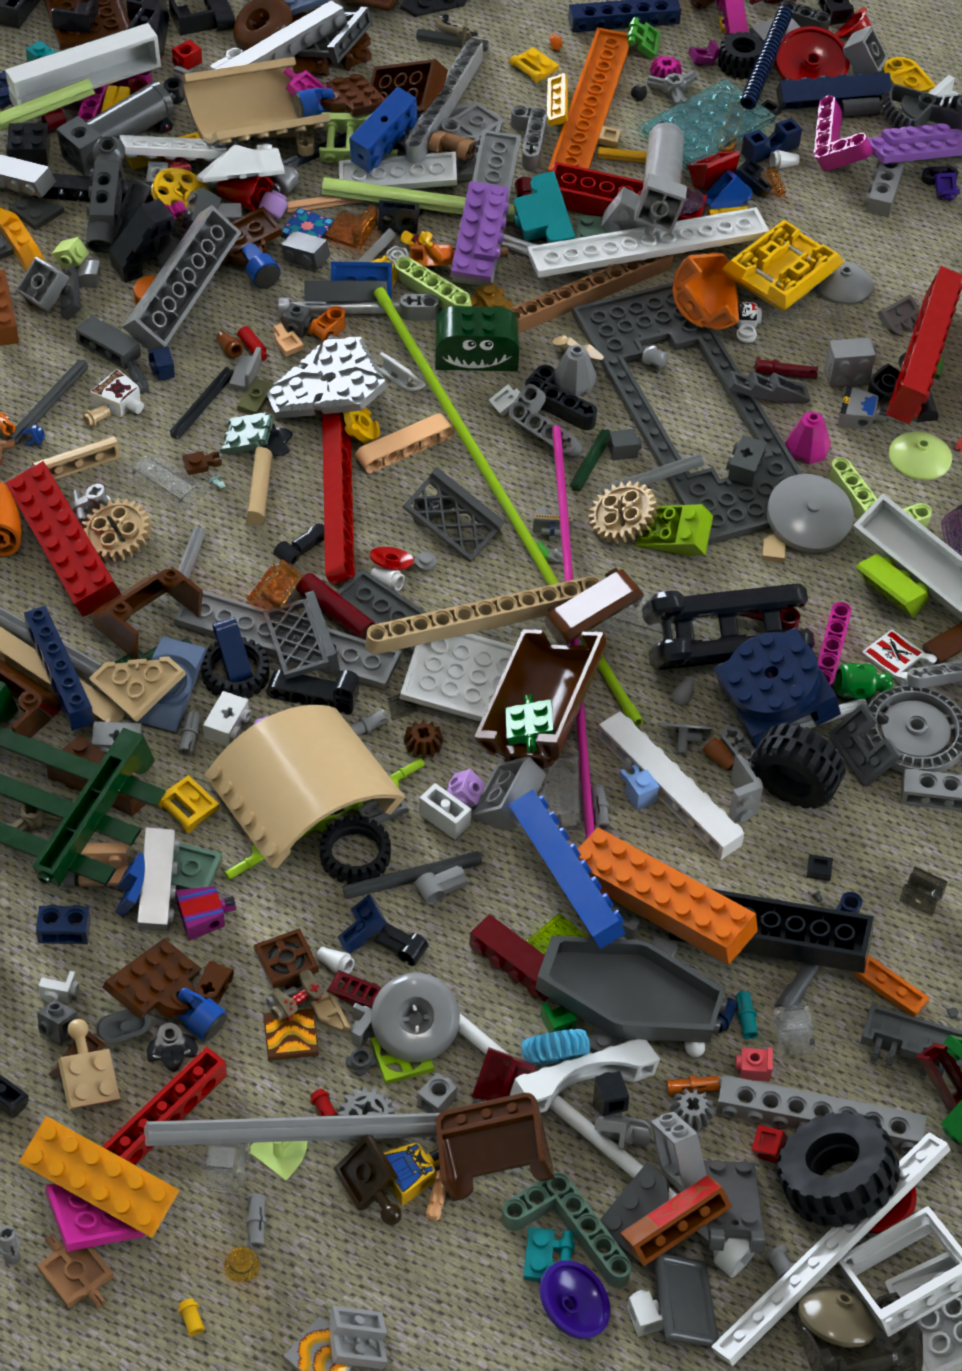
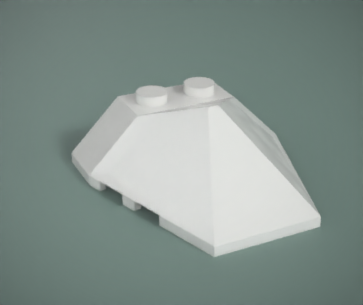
M234 144L196 176V180L212 182L233 178L242 179L251 176L262 177L285 174L279 150L272 147V144H258L256 149Z

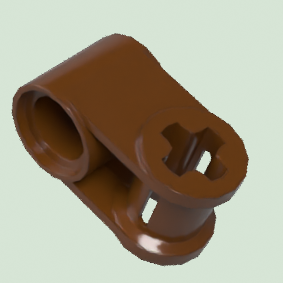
M209 961L197 984V994L202 995L205 999L211 998L219 1004L229 987L227 984L231 983L233 979L234 969Z

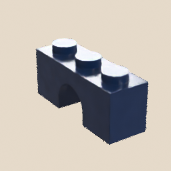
M792 118L776 123L775 130L769 137L760 129L745 134L741 153L746 159L750 157L757 163L770 158L771 152L776 150L786 152L797 148L800 145L802 128Z

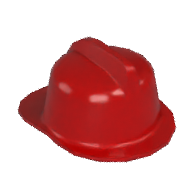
M863 7L857 10L836 31L835 35L839 38L844 35L850 38L852 33L871 26L872 23L866 15L867 8Z

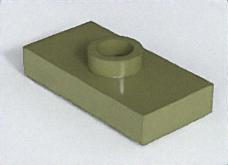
M255 378L237 405V411L249 415L259 414L268 400L266 393L274 384Z

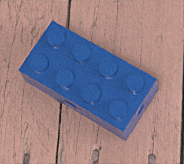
M397 86L349 138L352 163L368 173L380 165L382 159L392 152L394 146L405 138L406 133L410 129L412 130L418 122L416 97Z

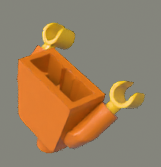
M403 231L400 240L410 246L411 259L423 266L452 265L456 248H452L451 244L430 242L433 234L428 231H421L418 241L423 245H419L416 241H411L414 236L413 234Z

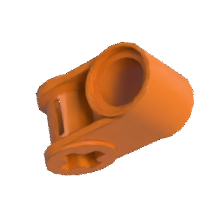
M340 306L330 307L310 323L308 333L319 337L321 342L329 340L328 336L330 334L333 336L338 335L346 326L344 309Z

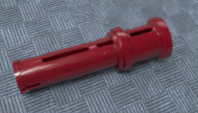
M756 357L754 372L758 374L772 375L774 372L784 376L817 379L818 366L780 363L778 359L769 361Z

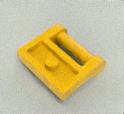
M534 47L518 56L513 55L509 60V64L512 67H517L526 73L535 83L559 70V65Z
M189 775L166 790L165 795L158 804L160 808H165L180 822L182 829L187 833L193 831L198 824L219 810V803ZM176 798L193 815L188 818L171 800Z

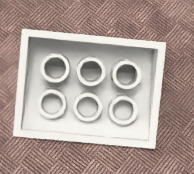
M945 1252L885 1281V1284L893 1302L956 1267L957 1263L948 1252ZM962 1295L904 1328L922 1371H962Z

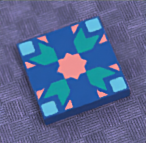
M298 208L283 227V235L280 237L286 239L293 231H298L324 239L334 226V220Z

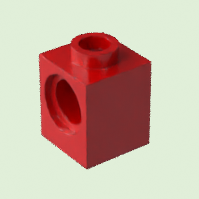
M190 39L172 48V62L174 66H180L189 70L201 64L202 49Z
M758 1125L751 1150L758 1159L778 1163L781 1149L785 1147L784 1144L788 1137L783 1130Z

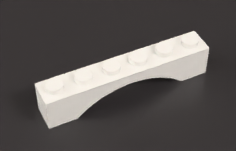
M631 1039L614 1047L609 1046L599 1052L587 1053L574 1060H565L561 1064L552 1067H544L530 1074H522L515 1078L510 1096L524 1092L531 1093L535 1096L540 1113L548 1110L555 1097L568 1086L579 1081L595 1078V1076L605 1072L613 1073L620 1071L623 1080L630 1082L654 1076L660 1058L647 1040Z

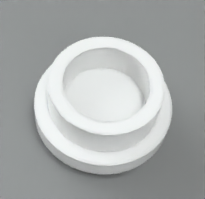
M744 324L737 330L736 337L741 342L751 343L755 341L757 333L752 325Z

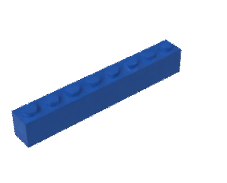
M532 789L510 803L509 806L599 948H604L626 934L621 926L625 921L618 910L614 912L611 910L610 907L614 904L607 893L603 895L600 893L599 890L603 889L596 876L590 878L589 873L592 872L584 859L579 861L578 857L581 856L579 850L574 843L568 844L567 841L571 838L564 827L560 829L557 827L560 821L553 811L548 813L546 810L550 806L543 795L538 797Z

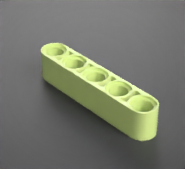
M401 257L395 262L399 280L419 294H433L437 296L441 308L472 306L467 292L413 259Z

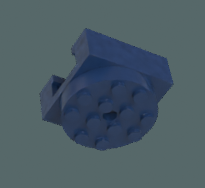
M796 627L785 633L771 632L757 635L741 644L728 661L713 667L719 686L755 749L765 732L777 724H791L810 715L815 725L818 726L841 715L836 694L818 666L813 650L804 642Z

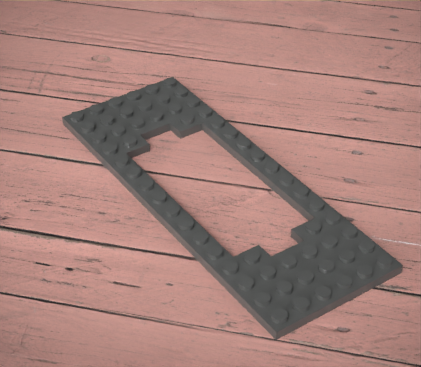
M673 283L572 307V314L589 344L604 356L600 363L659 467L681 460V457L626 362L642 359L643 345L669 339L674 349L677 350L698 344L754 439L767 442L765 457L753 486L730 480L728 477L720 479L714 467L694 473L686 471L666 479L681 505L703 504L713 515L708 545L771 528L767 519V503L772 491L782 480L790 476L802 474L757 398L729 389L726 378L727 373L730 370L739 374L741 372L713 328L699 327L688 321L681 314L674 301Z

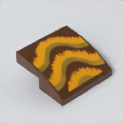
M313 1008L297 1010L290 1020L281 1019L277 1021L271 1013H263L268 1061L319 1056Z

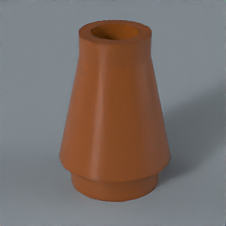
M224 331L217 334L216 341L220 344L227 357L236 358L242 354L243 345L239 339Z
M714 737L704 746L705 757L722 766L727 771L733 767L734 758L721 739L718 740Z

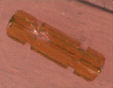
M775 166L768 167L766 174L770 178L769 181L771 186H773V190H775L776 197H784L786 189Z

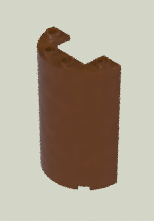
M523 629L474 736L475 740L490 754L494 755L496 752L505 757L504 762L530 756L541 769L554 765V762L559 759L605 651L606 637L604 632H583L582 637L587 646L551 645L543 630ZM526 694L528 699L529 694H532L534 702L551 699L553 704L555 735L538 734L536 739L537 750L534 753L533 749L532 753L527 752V744L525 743L509 745L507 741L506 708L525 704L524 696Z

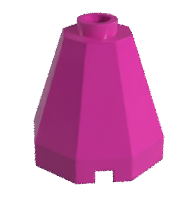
M815 412L805 413L791 430L785 446L795 461L799 459L804 461L803 463L810 465L825 460L830 450L831 442L825 420L821 414Z

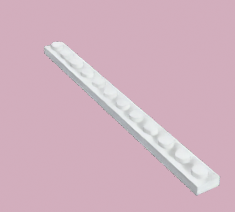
M928 1133L899 1161L900 1178L898 1183H896L897 1188L893 1196L888 1198V1203L883 1208H879L872 1217L860 1220V1223L854 1225L846 1224L843 1227H832L711 1346L713 1352L733 1366L950 1151L948 1143Z

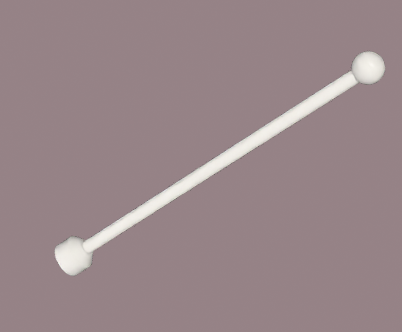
M460 1014L458 1032L484 1054L487 1053L488 1047L507 1053ZM559 1095L551 1102L549 1108L632 1178L642 1169V1164L625 1150L618 1149L619 1145L608 1136L602 1135V1131L594 1130L595 1125ZM669 1188L668 1193L670 1200L677 1194ZM705 1225L697 1232L709 1241L708 1228ZM725 1237L724 1250H713L714 1264L731 1278L735 1277L755 1254V1252L749 1251V1239Z

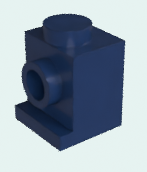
M169 347L148 350L149 366L151 367L152 374H157L158 381L175 378L174 362Z

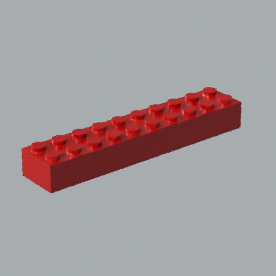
M940 266L924 296L886 415L908 425L913 417L917 419L922 409L920 406L922 403H926L930 395L929 390L933 385V378L938 369L937 365L942 356L940 354L944 349V342L949 334L948 329L951 326L952 317L956 311L955 306L960 298L959 294L962 290L961 274Z

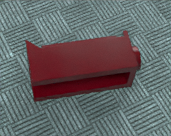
M935 1043L915 1057L925 1069L945 1108L952 1111L962 1100V1072L955 1059L947 1052L948 1047ZM936 1059H939L956 1089V1092L951 1094L933 1062Z

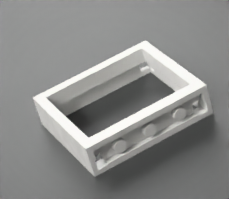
M929 1206L850 1250L838 1261L845 1279L888 1337L962 1295V1248ZM933 1233L957 1263V1266L885 1308L880 1309L859 1281L857 1275L926 1235Z

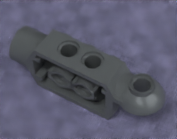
M112 136L100 138L93 147V157L95 159L94 169H91L93 186H89L91 204H87L89 221L85 244L86 248L93 252L109 253L120 225L124 187L122 159L126 152L122 141Z

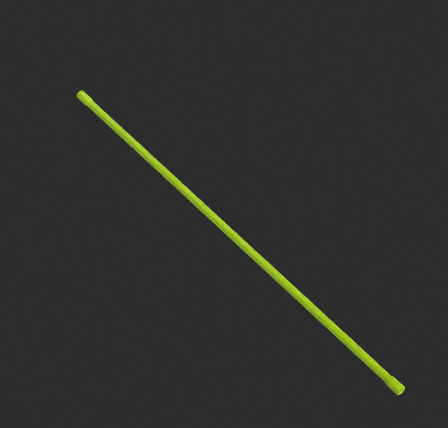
M383 287L377 288L374 291V296L386 312L548 585L560 583L393 306L386 290ZM582 635L579 636L584 646H587ZM602 655L597 668L621 706L623 714L629 717L636 727L641 725L643 718L635 705L630 701L605 657Z

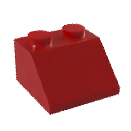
M739 151L718 152L687 165L693 186L695 188L702 187V190L709 189L727 169L735 173L740 157Z

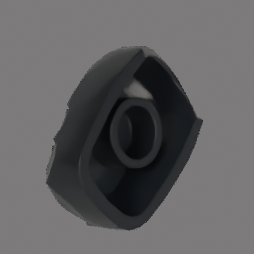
M889 363L882 366L871 378L868 392L877 395L880 402L891 399L900 371Z

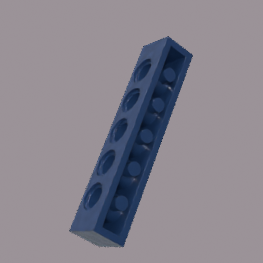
M620 0L569 4L568 20L572 32L596 31L597 27L604 29L629 28V24L634 17L639 18V22L643 25L646 22L651 26L680 24L681 16L678 0Z
M46 605L24 612L26 630L71 731L94 724L90 701Z

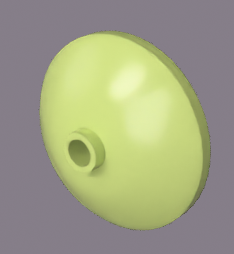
M916 431L904 433L893 440L889 448V459L894 468L907 477L917 480H932L943 476L950 469L952 453L947 444L937 436Z

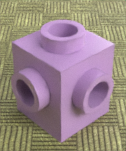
M471 769L453 775L448 784L447 792L468 807H474L479 803L486 783Z

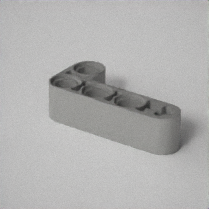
M516 105L511 109L510 126L515 130L526 131L521 165L526 170H535L539 166L546 131L547 111L539 107Z
M528 384L521 390L511 405L509 415L517 423L554 447L551 434L553 433L552 427L556 426V424L538 413L545 403V393L535 385ZM536 392V397L530 400L531 395ZM525 410L524 415L519 418V413ZM541 420L540 426L535 428L536 422ZM561 428L563 453L569 457L579 456L582 452L581 442ZM565 440L572 444L571 448L564 445Z

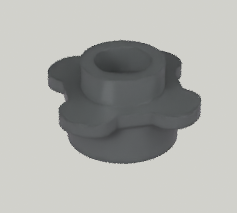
M357 1048L352 1052L351 1056L346 1058V1065L356 1070L357 1075L362 1076L366 1074L368 1068L376 1065V1058L371 1056L370 1052L365 1048Z

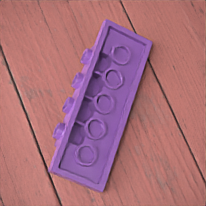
M935 123L932 126L901 127L900 129L887 128L882 131L881 137L868 139L873 148L872 155L883 164L962 155V130L951 129L949 125L944 123Z
M469 182L451 268V276L491 283L495 259L499 260L501 247H498V244L502 245L504 232H501V229L505 230L507 220L504 214L508 215L510 203L507 202L509 187Z

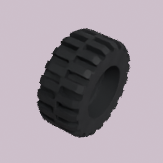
M789 723L777 724L768 729L751 757L752 771L756 777L761 779L763 788L768 789L771 795L779 797V800L787 801L790 805L801 806L806 809L822 807L832 800L844 778L846 767L844 758L841 757V752L838 748H834V744L830 740L827 741L823 738V735L813 732L808 727L803 728L798 724L789 725Z

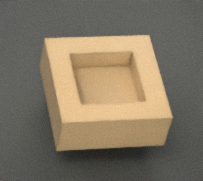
M603 126L598 144L617 148L621 130Z

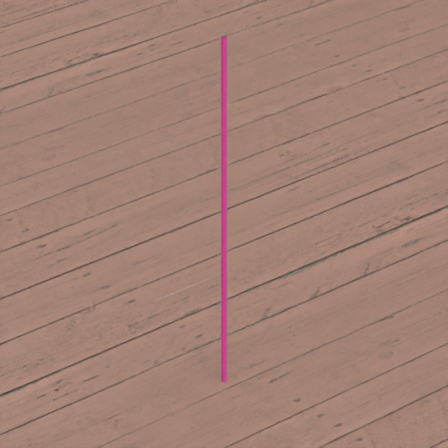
M556 425L552 427L564 579L566 582L573 580L561 427ZM576 638L571 641L570 646H579V639ZM583 700L576 716L585 836L587 839L595 829Z

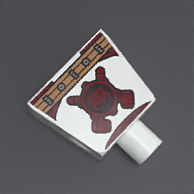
M118 369L90 391L92 406L98 408L102 404H106L111 414L119 417L125 415L129 410L139 414L144 408V403L140 401L138 385Z

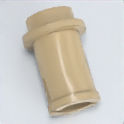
M102 404L92 411H85L82 419L86 426L94 427L97 422L109 417L111 412L106 404Z

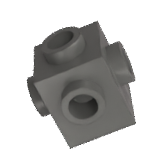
M290 303L287 310H284L281 316V322H283L287 333L294 331L299 338L304 337L312 322L310 308Z
M55 1000L37 1012L38 1029L42 1035L49 1037L59 1044L71 1037L68 1033V1025L72 1020L78 1019L77 1011Z

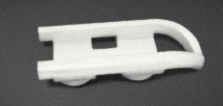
M383 352L379 354V357L384 359L382 368H379L381 374L407 391L420 390L426 386L411 370L397 363L395 359ZM393 372L398 375L397 378L391 376ZM411 379L419 384L417 387H408L406 385Z

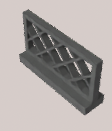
M361 7L357 12H344L347 19L345 26L336 30L331 35L322 38L320 41L313 43V45L305 50L299 51L298 56L328 57L332 63L338 64L373 24L368 7Z
M438 467L432 471L427 480L402 507L469 562L500 531L505 522ZM431 484L437 489L438 496H426L425 488ZM438 500L439 510H428L427 501ZM442 500L452 501L454 509L443 510ZM414 501H423L424 511H416L410 505ZM444 514H455L456 524H445ZM459 514H468L471 517V523L460 524ZM429 515H440L441 524L433 525L429 521ZM476 527H484L490 533L487 537H477ZM457 528L458 538L448 537L446 529ZM461 528H472L473 538H462ZM464 542H474L475 550L472 554L463 549Z
M314 590L305 593L306 599L263 611L285 679L330 667L331 671L340 669L337 654ZM305 608L301 616L293 614L294 610ZM276 615L283 616L279 622L270 620V617ZM289 618L296 620L293 627L285 625ZM302 623L310 625L306 632L298 629ZM280 630L288 632L285 638L276 635ZM294 634L302 636L298 643L290 640ZM307 639L316 641L312 648L304 645ZM286 645L294 648L290 654L282 652ZM299 650L308 653L304 659L296 657ZM313 655L323 659L315 663L309 661ZM291 661L300 664L295 669H287Z

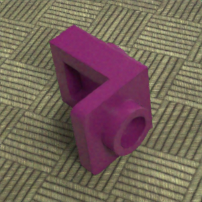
M710 40L707 49L690 47L688 54L697 65L706 64L714 66L716 59L719 57L720 48L714 40Z

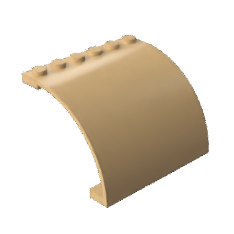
M295 57L187 73L180 77L194 124L202 138L208 143L220 142V145L232 143L231 140L239 139V142L250 140V137L257 136L260 139L269 137L271 133L284 135L289 130L302 132L307 127L320 129L325 127V124L330 121L329 113L303 118L297 117L293 96L285 89L288 83L291 82V79L283 74L287 67L293 71V66L296 65Z
M324 705L298 706L275 713L259 721L234 739L204 774L270 867L276 869L290 854L292 845L311 827L332 813L357 802L375 799L382 810L391 815L405 798L338 710Z

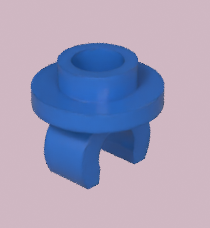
M38 424L33 425V429L26 428L22 431V434L29 433L32 435V440L25 442L27 446L35 442L40 446L42 441L45 440L44 430L39 428Z

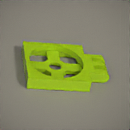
M376 1037L370 1039L385 1085L434 1072L432 1060L422 1062L413 1070L410 1062L400 1060L390 1054L381 1056L382 1046ZM397 1064L401 1067L402 1072L393 1071L387 1066Z

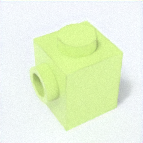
M79 237L61 241L52 252V255L63 269L69 266H80L89 254Z

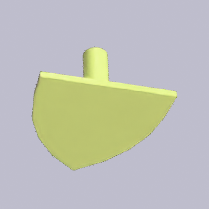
M308 1141L256 1142L247 1151L284 1180H287L302 1163L307 1151Z

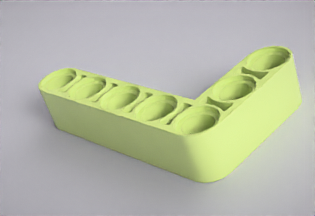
M842 457L835 458L832 461L829 479L846 493L852 504L853 513L859 519L877 498L850 461ZM919 503L903 509L924 527L928 528L932 510L928 505Z

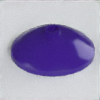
M570 1260L556 1262L544 1272L540 1282V1298L551 1322L560 1331L576 1339H590L600 1334L607 1326L610 1318L608 1294L600 1279L586 1266Z

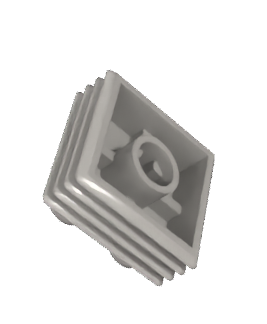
M35 257L15 291L49 312L62 289L66 286L69 276L39 257Z

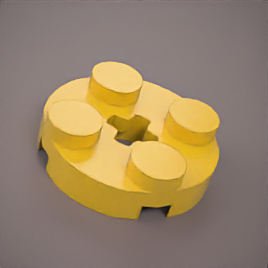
M366 407L361 411L343 412L346 423L345 431L349 436H355L364 445L373 442L380 436L379 424L377 420L372 421L370 418L372 413Z

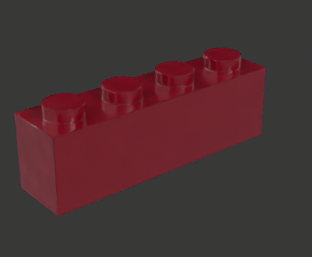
M489 914L470 932L469 945L476 954H482L488 958L491 965L496 969L501 968L505 971L513 982L521 983L525 986L533 997H539L546 1001L549 997L536 990L537 977L545 955Z

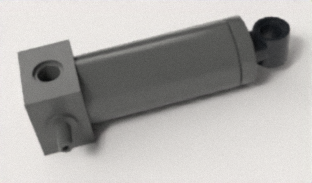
M178 77L167 78L164 81V87L159 82L153 81L87 122L77 116L56 129L62 157L84 176L90 175L91 169H94L93 147L95 143L104 136H112L118 139L119 135L137 136L173 114L174 105L182 103L185 99L182 80Z

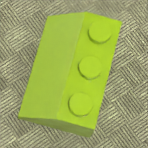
M875 554L855 566L868 584L912 618L916 617L931 599L927 593L929 589L919 581L917 584L911 580L912 576L904 569L900 571L894 567L895 563L887 556L882 558L880 555Z

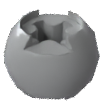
M651 345L644 350L642 361L644 365L651 364L657 370H660L667 364L668 354L666 350L659 351L656 346Z

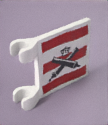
M892 629L861 653L880 669L891 674L901 686L907 685L908 672L905 671L915 663L920 661L923 666L935 665L934 663L937 661L935 655L925 653Z

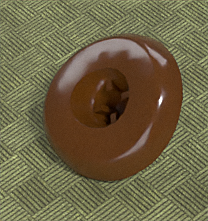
M250 0L241 9L234 24L233 36L236 45L242 51H246L292 24L291 8L284 0Z

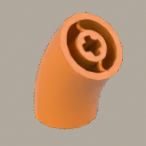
M0 482V557H7L19 550L22 540V524L12 493L4 482Z

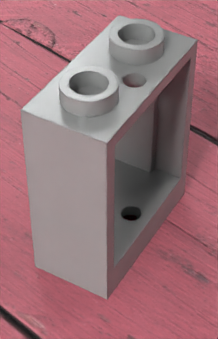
M675 1112L665 1113L660 1118L652 1120L651 1125L662 1174L682 1192L706 1176L698 1133Z

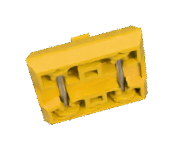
M783 220L730 260L722 268V271L737 284L779 311L784 312L844 264V260L834 250L824 244L820 245L801 233L800 229Z

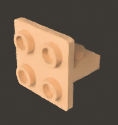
M87 843L81 852L82 855L116 868L115 873L106 886H117L129 865V845L124 843ZM79 875V886H105Z

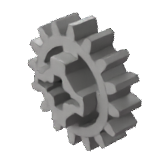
M363 1087L361 1093L354 1089L352 1097L345 1095V1103H340L338 1116L366 1115V1113L367 1115L395 1114V1109L392 1108V1100H386L385 1092L377 1095V1088L367 1092V1088Z

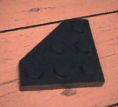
M403 0L400 9L417 17L465 6L467 0Z

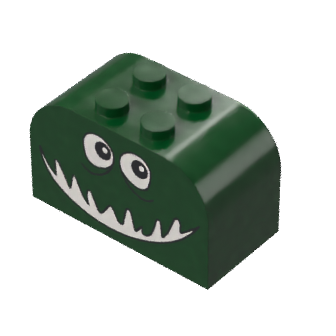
M452 306L443 309L437 315L435 325V370L518 371L519 327L518 317L513 311L504 307Z

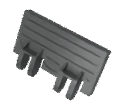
M871 1004L860 1043L871 1046L872 1040H876L871 1060L877 1061L881 1048L889 1051L886 1065L892 1066L897 1047H900V1056L918 1061L915 1056L935 1043L947 1046L944 1043L949 1035L962 1037V1031ZM936 1059L933 1062L938 1066L937 1069L943 1077L944 1068L939 1059ZM955 1059L957 1065L961 1068L962 1060L957 1061ZM922 1066L920 1075L925 1077L927 1073Z

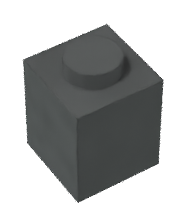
M635 429L610 431L608 446L612 460L638 458V450H641L642 443L641 438L637 437Z

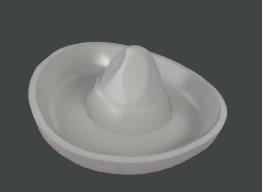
M413 972L395 977L379 991L372 1006L371 1024L377 1041L386 1052L403 1061L425 1062L438 1057L451 1046L459 1030L460 1010L453 992L444 982L429 974Z

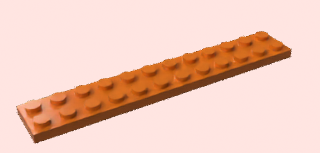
M597 27L568 110V121L563 124L548 172H551L555 162L590 169L598 146L599 136L605 124L630 49L627 41L628 33Z

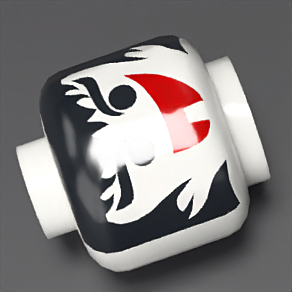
M755 302L738 303L739 320L736 323L738 328L744 324H749L756 328L757 324H761L762 310L758 308Z

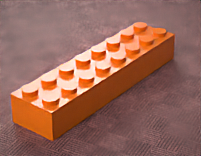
M599 827L578 848L581 854L578 859L579 861L584 859L592 871L589 873L590 878L596 876L603 887V889L599 890L601 894L607 893L610 899L727 965L734 960L758 931L756 913Z

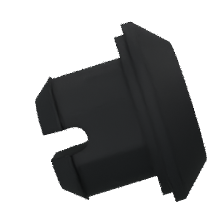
M634 86L631 90L632 97H635L637 101L644 100L647 95L646 86Z

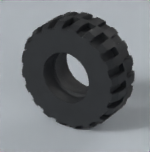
M847 1111L837 1114L831 1112L825 1114L826 1116L815 1117L809 1120V1123L799 1126L795 1133L788 1137L784 1144L785 1147L781 1149L778 1157L777 1175L791 1208L795 1213L800 1214L801 1218L811 1223L814 1221L815 1224L824 1227L827 1225L843 1227L846 1224L854 1225L860 1223V1220L866 1217H872L879 1208H883L888 1203V1198L893 1196L897 1188L896 1183H898L900 1178V1163L887 1131L877 1121L859 1113L855 1115ZM855 1162L849 1169L840 1174L822 1176L826 1170L836 1164Z

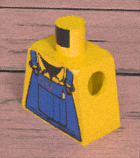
M412 1143L384 1152L398 1175L389 1186L402 1206L435 1183L436 1171L434 1167L440 1165L438 1148L425 1154L419 1143Z

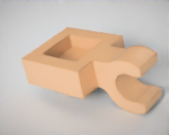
M281 323L273 326L276 331L273 333L275 344L285 357L304 350V344L294 331L287 333Z

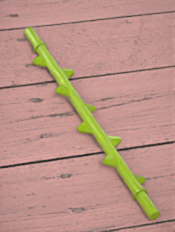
M419 758L404 768H399L397 772L389 777L399 788L398 781L405 780L408 775L424 767L425 763ZM364 801L346 806L325 817L299 839L314 830L324 832V830H327L326 823L349 810L359 811L358 807L363 806ZM254 844L252 846V856L244 858L242 862L225 871L224 875L230 880L248 869L251 870L254 865L265 860V858Z

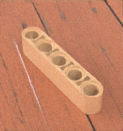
M438 413L360 447L355 453V458L367 473H372L373 470L377 471L391 465V462L395 463L409 457V454L413 455L425 450L427 446L432 447L445 441L446 438L450 439L455 433V428L443 414Z

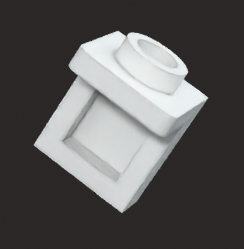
M70 971L66 982L41 978L39 983L40 998L48 1003L57 1000L61 1003L70 1004L72 996H77L80 982L76 979V972Z

